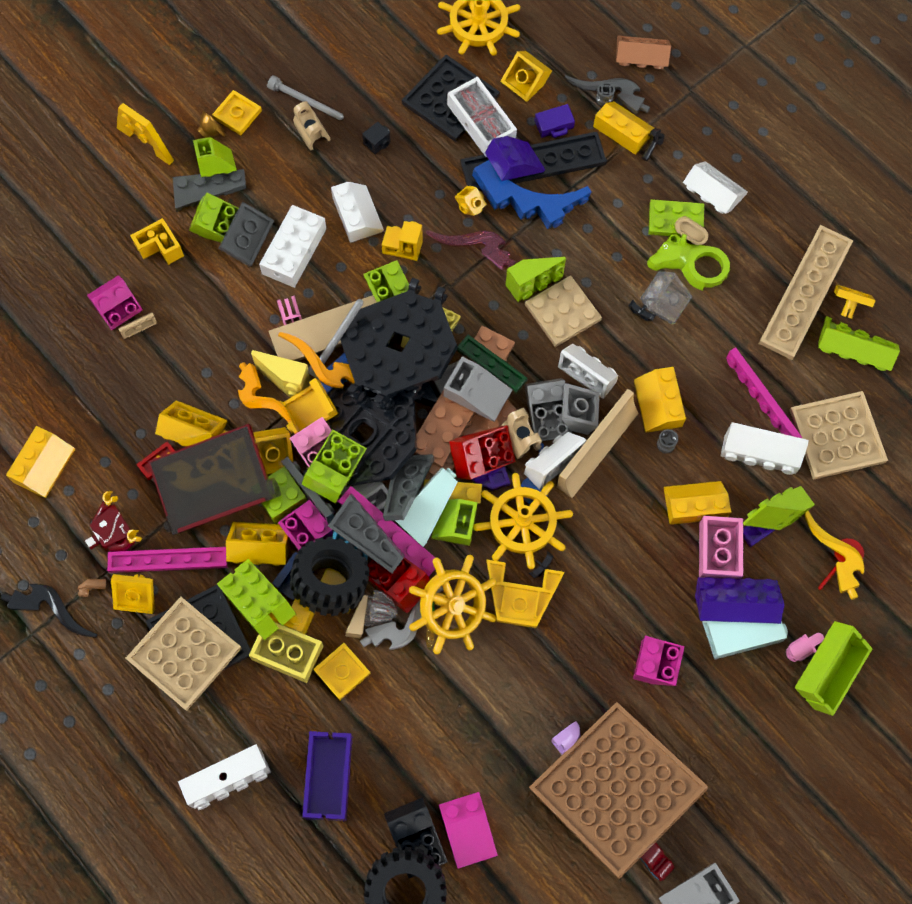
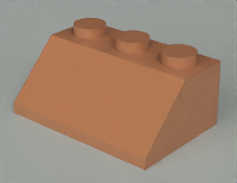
M618 35L616 62H619V65L629 66L631 63L642 68L647 67V65H653V68L664 69V67L669 65L671 44L669 40Z

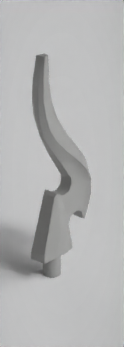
M442 586L438 589L436 593H439L443 590ZM420 600L413 607L404 629L398 630L395 621L367 628L365 632L368 636L360 640L362 646L366 647L373 643L376 648L385 639L392 642L390 650L408 645L417 633V630L411 631L409 625L421 618Z

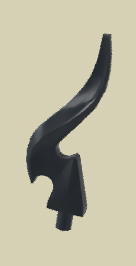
M29 584L33 589L29 595H24L15 590L13 595L4 592L1 596V600L9 602L7 608L11 610L40 611V604L43 601H47L58 620L69 631L82 636L97 638L98 634L86 630L73 620L59 594L48 585Z

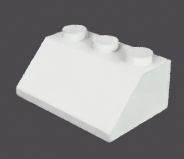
M706 161L695 164L683 181L689 191L698 193L704 202L713 204L715 210L722 214L731 212L748 193Z
M345 182L331 187L334 203L350 243L384 232L366 185Z
M571 344L563 349L560 354L558 368L588 389L600 392L599 396L602 399L605 398L616 384L619 375H617L615 370L601 364L598 358L588 355L582 347Z
M570 432L563 436L560 434L554 439V444L550 447H544L539 452L540 455L537 458H531L525 464L524 474L540 490L548 481H551L565 469L587 440Z

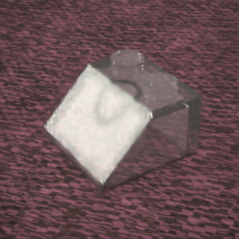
M659 271L640 300L651 313L656 314L670 324H675L693 296L675 272Z

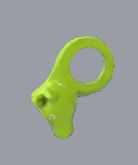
M672 234L647 261L648 267L655 271L664 268L681 269L689 284L702 291L704 287L712 288L720 285L727 279L730 271L729 259L722 250L711 246L688 244L686 241L687 234H682V237ZM704 256L715 258L721 265V273L713 278L703 277L696 271L695 261Z

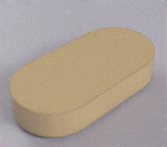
M682 216L676 220L675 229L681 236L682 234H687V240L695 245L706 243L708 232L704 227L687 216Z

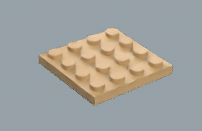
M863 391L790 408L795 428L803 437L802 439L809 440L805 457L813 480L883 464L888 461Z
M180 597L125 659L182 708L188 711L242 648L185 599Z

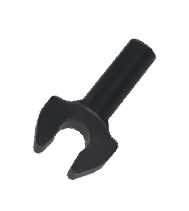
M654 128L649 133L651 141L641 157L643 160L648 161L657 144L662 145L665 134L660 133L661 129Z

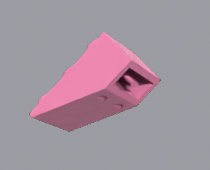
M323 417L290 437V440L308 467H310L332 431Z

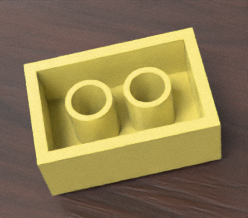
M274 622L279 629L265 640L258 635L249 657L257 663L307 683L323 649L322 641Z

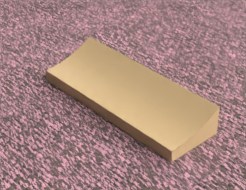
M374 296L363 298L364 303L361 308L377 303ZM355 302L269 330L277 357L293 361L306 359L296 346L279 337V332L290 334L303 340L316 354L323 353ZM341 340L338 342L335 348L342 346Z
M627 389L559 475L557 488L569 497H574L639 414L634 404V393L631 390Z

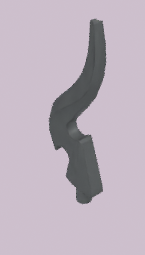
M567 75L564 77L572 85L591 91H597L601 83L609 82L613 84L615 90L621 91V93L617 94V99L634 114L637 115L639 110L645 113L649 112L650 106L643 104L645 98L633 94L635 91H640V87L629 79L614 78L589 82L574 79Z

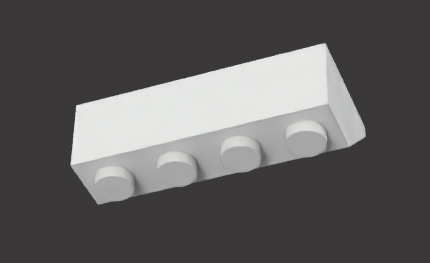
M732 422L724 436L721 457H725L729 461H743L750 466H763L767 470H781L783 473L791 475L796 474L800 469L809 440Z

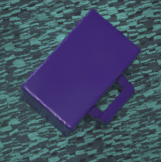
M568 104L535 114V123L541 138L552 135V138L566 135L567 130L574 128L575 120Z

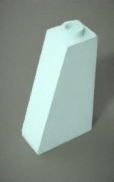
M441 468L417 493L404 520H395L423 547L427 543L457 484V481L454 479L457 475L449 468L446 470Z
M702 621L714 660L783 642L787 638L786 635H788L787 627L784 623L782 624V621L781 624Z

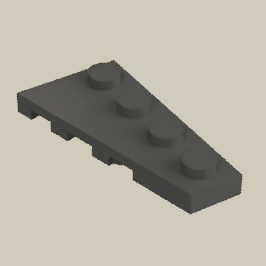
M244 169L232 171L228 174H215L211 177H201L200 174L173 177L176 212L181 211L182 208L187 206L193 207L198 205L206 193L216 197L246 189Z
M433 454L412 455L393 479L390 480L383 513L385 521L405 519L435 460Z
M286 457L281 461L283 467L287 469L299 488L303 489L302 492L307 500H311L314 503V506L330 524L334 518V509L329 503L325 504L323 502V496L301 485L304 478L299 472L301 468L296 461L291 462Z
M351 493L328 527L393 573L405 557L404 554Z

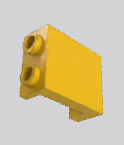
M316 378L309 382L310 386L284 402L280 401L291 417V421L286 426L292 435L297 434L321 417L327 421L339 414L322 383Z

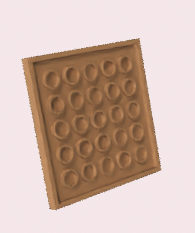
M617 702L529 787L618 879L708 790V786Z

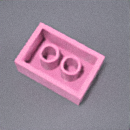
M703 516L699 524V577L741 579L743 577V518Z

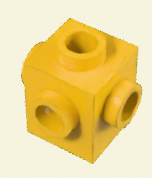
M466 186L455 196L459 209L464 214L478 215L481 213L482 208L487 205L484 195L477 187Z

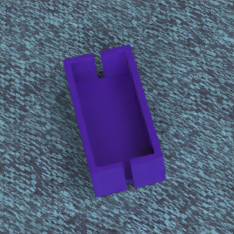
M698 577L695 599L700 621L781 624L784 601L777 580Z
M309 731L302 815L304 819L324 820V816H326V819L331 821L347 820L353 739L351 733L332 732L333 739H330L328 732Z

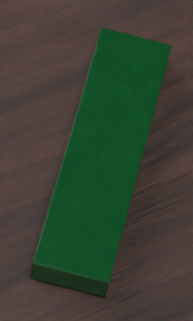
M469 334L458 345L457 351L483 367L510 387L513 393L516 394L527 382L528 378Z

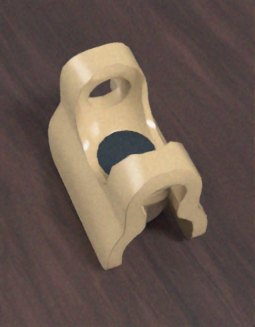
M307 101L294 107V125L310 151L313 150L315 140H318L321 136L325 137L327 141L331 140Z
M521 408L510 413L502 426L508 425L512 448L516 458H522L529 451L531 445H533L536 451L541 450L542 446L540 444L542 439L538 432L534 433L530 427L528 414L525 409Z

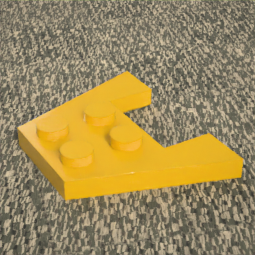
M122 103L118 107L117 129L128 137L136 134L143 143L153 146L158 158L171 165L174 159L151 122Z
M486 560L489 579L494 578L497 581L496 585L491 587L497 622L537 628L564 572L545 569L543 585L540 588L503 582L506 563Z

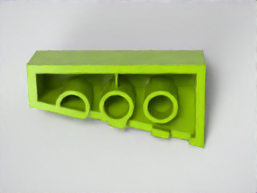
M826 316L818 341V348L821 351L829 354L832 352L839 354L844 359L852 358L863 365L871 364L881 371H892L900 352L898 344L878 336L871 338L863 330L853 331L848 327V324L842 322L835 324L831 322L832 318Z

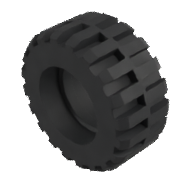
M322 537L315 539V542L309 541L306 543L305 546L298 550V554L295 555L290 574V588L294 591L295 599H300V604L304 608L306 606L309 607V611L313 613L317 611L320 612V615L324 616L326 614L337 616L339 612L345 614L349 612V609H354L358 602L362 600L369 580L368 562L365 557H362L363 553L359 549L356 550L355 546L350 542L347 544L340 538L335 540L333 537H327V539ZM320 568H331L340 572L345 577L346 582L338 585H329L318 580L314 576L313 571Z
M397 847L389 854L386 851L381 855V859L374 861L371 870L368 871L364 889V903L391 904L385 895L386 884L394 876L404 873L413 874L424 882L426 894L420 904H446V881L439 863L434 862V858L430 854L426 856L421 849L413 851L411 847H405V850H399V847Z

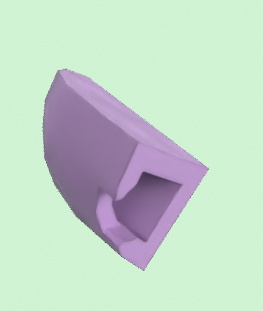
M576 721L552 738L551 742L561 755L581 737L578 723Z

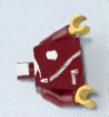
M107 491L103 494V502L90 524L94 535L87 538L85 542L91 550L101 544L107 552L127 551L135 542L142 540V537L136 536L139 530H131L117 507L112 505V503L118 501L117 496L111 497L113 491Z

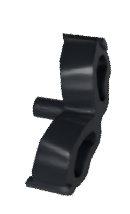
M634 300L628 305L634 314L639 315L645 321H652L656 314L645 310L647 308L646 305L641 308Z
M547 551V556L543 563L537 559L535 563L539 567L528 574L533 578L541 576L551 564L554 556Z

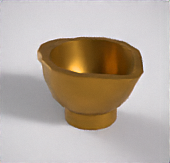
M203 111L200 127L197 129L204 138L215 137L219 134L225 136L223 128Z

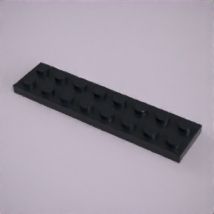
M598 132L530 145L544 166L545 171L509 180L517 184L606 165L607 160ZM485 155L460 159L466 186L477 187L479 191L482 190L472 174L475 167L489 160Z

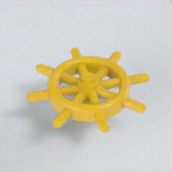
M457 0L453 6L445 2H439L438 4L440 9L450 12V25L439 28L437 33L443 35L453 32L455 37L463 42L458 51L461 55L466 52L470 45L474 47L487 46L490 54L495 56L497 50L493 43L501 39L504 34L515 38L520 36L519 31L507 27L508 14L519 11V4L505 7L501 0ZM469 6L471 9V13L463 9ZM489 7H492L493 9L496 10V11L487 13ZM461 16L467 20L458 22L457 17ZM494 18H501L500 24L491 21ZM471 26L469 32L462 29ZM486 26L495 30L488 33ZM477 30H480L482 35H475Z
M513 473L512 482L514 489L506 491L499 498L487 490L482 491V497L493 504L490 522L476 523L473 529L475 531L491 529L493 536L500 544L492 555L494 561H498L507 549L514 553L525 554L527 567L534 569L533 552L542 549L548 543L559 551L565 550V545L554 538L553 535L557 520L571 518L573 512L571 510L555 511L552 502L547 497L554 487L552 481H548L542 490L538 491L532 488L521 487L519 474ZM523 498L532 499L533 502L530 506L524 505ZM516 499L517 511L506 503ZM539 505L546 511L545 514L533 515ZM500 510L512 518L498 520ZM548 521V528L544 531L534 523ZM514 526L507 536L500 529ZM529 530L541 538L531 542ZM521 531L523 543L514 542L513 540Z
M472 555L466 556L461 571L455 569L444 570L441 560L437 557L434 558L433 565L437 575L427 583L424 589L415 586L409 588L411 594L421 597L420 613L422 617L411 623L409 629L416 631L426 625L431 632L438 635L433 648V652L436 655L441 653L446 638H463L467 650H473L474 645L470 633L478 627L482 619L490 622L496 621V615L485 611L486 597L484 591L495 586L497 581L491 578L480 584L474 576L469 574L474 560ZM458 579L453 592L449 581ZM466 582L471 590L461 595ZM441 586L445 595L443 593H436ZM474 598L473 607L465 604V602ZM433 602H434L436 605L441 606L440 608H438V609H436V610H434V611L432 612V603H433ZM462 612L470 614L466 622H464ZM446 614L440 627L435 619ZM454 616L458 627L449 629Z

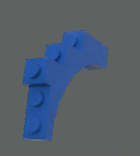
M489 160L475 167L472 174L494 210L498 208L503 209L511 203L521 220L525 217L529 219L537 212L547 229L560 226L563 223L565 214L572 211L574 206L585 204L592 192L588 186L565 194L533 192L516 185L510 180L502 181Z

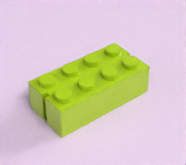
M249 559L240 564L235 569L234 574H228L217 583L226 597L264 640L279 629L269 616L271 612L282 626L296 615L287 600Z
M834 621L801 678L798 680L795 689L803 698H806V701L814 710L833 716L871 653L872 647L862 638L854 626Z

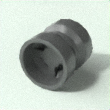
M603 82L598 86L596 95L598 105L604 106L605 103L613 102L615 92L613 84Z
M670 429L663 430L657 440L658 450L666 454L671 453L678 442L677 433Z

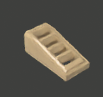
M366 595L363 596L346 630V637L359 639L362 637L368 600Z

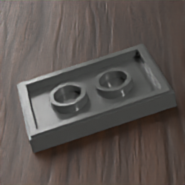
M242 202L218 249L251 267L274 220Z

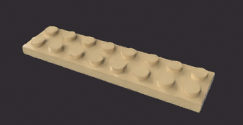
M822 225L819 226L758 344L793 360L853 240Z

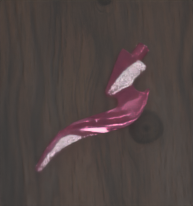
M429 230L426 231L427 235L447 245L461 246L484 243L486 247L482 249V254L502 270L505 265L511 267L516 264V261L509 259L510 252L498 249L500 244L505 245V241L494 232L479 231L466 235L446 236Z

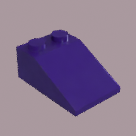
M509 136L494 138L485 151L487 158L502 181L545 171L544 166L532 147L526 141Z

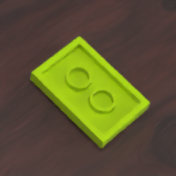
M651 199L648 235L671 236L672 234H677L682 237L675 229L676 220L682 216H687L704 227V203Z

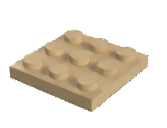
M571 275L525 302V306L555 347L602 319Z

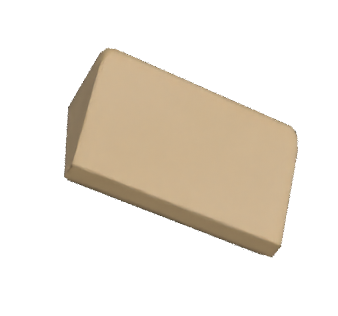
M151 312L118 329L123 339H126L157 324V321Z

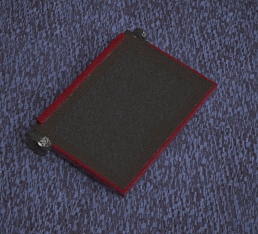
M250 424L148 461L168 520L164 522V528L168 533L172 532V535L272 500L281 495L276 479L268 478Z

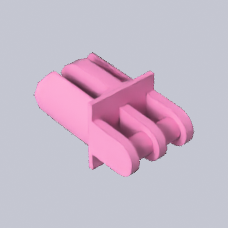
M295 295L291 296L296 312L295 315L292 314L288 298L284 299L288 317L285 316L281 300H277L284 325H286L285 320L291 319L293 323V318L299 317V320H302Z
M816 633L809 638L804 634L799 639L793 641L786 649L787 658L790 661L796 662L813 655L817 651L815 647L824 639L823 634Z

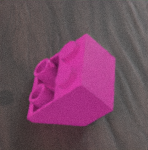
M116 276L87 295L111 330L142 311L139 303L120 276Z
M308 500L278 522L298 550L309 541L315 542L317 538L323 537V539H327V537L333 536V530L328 527V522L311 500Z
M645 636L641 642L633 679L656 685L676 686L685 646Z

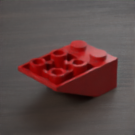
M508 425L464 435L449 441L457 478L471 480L516 462Z
M405 557L393 573L373 559L367 565L370 572L368 581L407 614L421 599V597L411 594L409 588L415 586L424 589L430 581L427 573Z

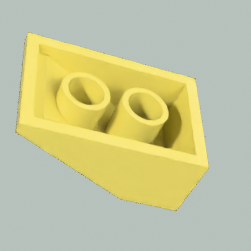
M252 350L251 354L256 369L289 397L308 387L311 378L307 364Z

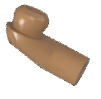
M87 579L77 588L79 597H88L91 589H105L106 579Z

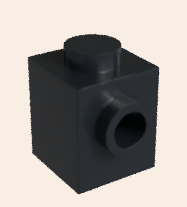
M376 122L362 134L363 144L374 154L378 153L381 149L387 148L391 142L390 130L379 122Z

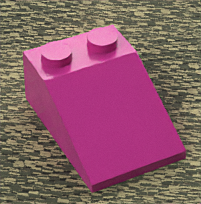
M479 792L439 804L457 869L498 856Z

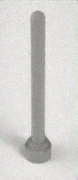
M274 75L270 77L267 84L268 89L272 91L280 90L302 102L307 101L310 106L338 120L344 118L342 113L282 84L280 78Z
M358 299L320 356L323 364H325L364 303L362 299ZM309 366V374L317 378L312 367Z

